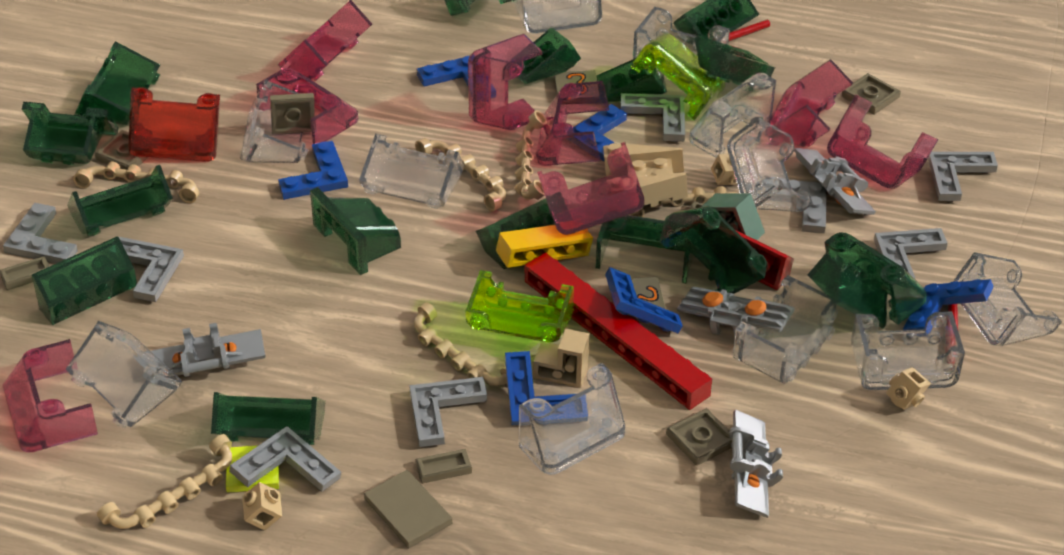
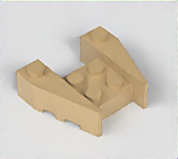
M618 143L603 146L609 215L633 213L639 211L640 206L649 204L650 207L659 205L658 201L666 199L676 201L688 197L686 173H681L684 172L682 148Z

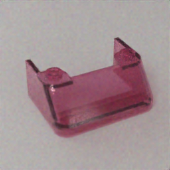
M350 0L312 35L298 45L278 66L282 71L308 81L313 78L316 81L324 74L322 70L344 49L348 47L351 50L359 42L357 38L373 24L354 2Z
M524 33L478 49L470 55L468 59L469 116L474 122L506 130H514L530 122L529 116L535 110L523 98L508 104V81L521 74L523 61L542 55V50Z
M831 59L793 83L784 92L764 129V133L770 139L800 147L811 146L819 137L830 131L827 124L818 116L819 113L824 109L829 110L835 104L834 99L837 94L850 87L853 82Z
M283 68L256 84L259 111L261 113L270 108V95L314 93V108L321 111V113L311 118L313 144L330 140L356 124L359 120L358 110L292 68Z
M603 81L567 83L561 88L544 114L547 124L541 128L536 150L537 161L540 165L550 166L600 161L594 131L574 133L573 126L566 123L568 114L609 111Z
M855 94L828 142L827 151L834 158L837 156L846 159L849 167L881 186L895 189L922 169L939 139L922 132L911 152L905 154L900 163L867 144L871 138L872 131L870 126L862 122L873 102Z
M70 339L28 350L3 383V390L19 447L25 452H36L98 434L91 403L65 410L64 404L58 399L40 401L35 385L37 380L77 370Z

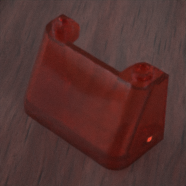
M132 87L128 139L130 154L138 157L200 162L214 160L217 155L219 139L220 95L205 93L198 97L197 104L153 100V93L150 90L142 87Z

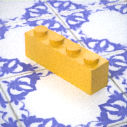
M582 221L500 232L496 252L507 268L523 266L545 252L557 260L589 256L593 236Z

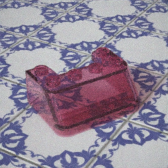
M625 142L621 143L620 148L611 151L608 155L607 162L612 175L568 189L565 178L561 173L557 171L545 174L542 171L537 172L556 229L561 234L571 235L638 212L643 208L645 203L644 195Z

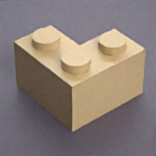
M565 329L559 345L541 341L533 363V378L581 388L588 369L590 333Z

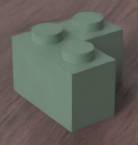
M715 193L700 207L704 217L708 216L755 240H758L765 233L751 193Z

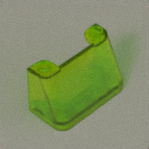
M664 33L648 42L631 65L638 73L643 69H649L648 72L652 73L657 68L684 91L687 96L683 101L685 103L688 102L690 105V110L687 114L693 120H696L725 89L724 79L669 33Z
M480 270L465 311L466 322L471 328L547 343L557 342L561 338L573 313L574 286L562 284L558 293L550 290L548 298L504 291V282L497 284L491 278L492 272Z

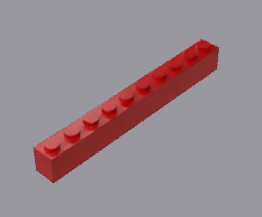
M545 252L525 264V283L688 410L693 409L711 396L712 378L707 373L693 365L690 360L685 359L673 347L668 346L654 333L643 327L637 320H634L629 315L619 313L615 309V305L604 295H601L588 283L577 277L574 272L569 271L557 259L552 258Z

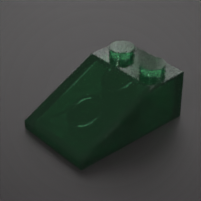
M551 27L510 61L505 68L524 84L564 73L574 67L582 58L572 43Z
M653 51L596 75L601 102L621 101V93L662 95L667 92L662 67Z

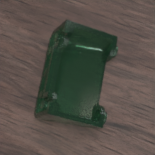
M115 41L92 84L88 85L76 109L74 115L81 119L128 125L129 122L134 123L139 113L136 109L150 85H155L161 75L157 73L160 64Z
M706 206L673 212L665 218L660 243L667 249L672 246L678 249L684 245L710 270L708 279L710 281L715 280L717 289L714 291L721 292L723 289L727 290V293L735 294L765 278L767 266L765 257L759 254L720 216L716 209Z
M839 232L824 242L831 282L840 286L842 281L850 280L854 285H857L865 279L891 296V299L888 300L889 307L892 308L889 312V318L899 325L926 302L925 288L902 266L852 235Z

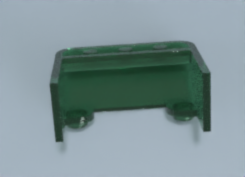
M157 165L149 177L80 199L77 191L72 192L67 206L80 232L91 237L101 233V229L150 213L153 216L162 214L166 211L165 208L170 204L173 197L161 165Z
M616 212L604 217L597 238L595 269H600L610 239L685 252L682 283H687L697 241L693 227L684 223Z
M214 392L211 434H225L230 441L238 442L239 437L270 438L288 426L309 445H314L315 440H320L326 401L318 397H312V399L228 396Z

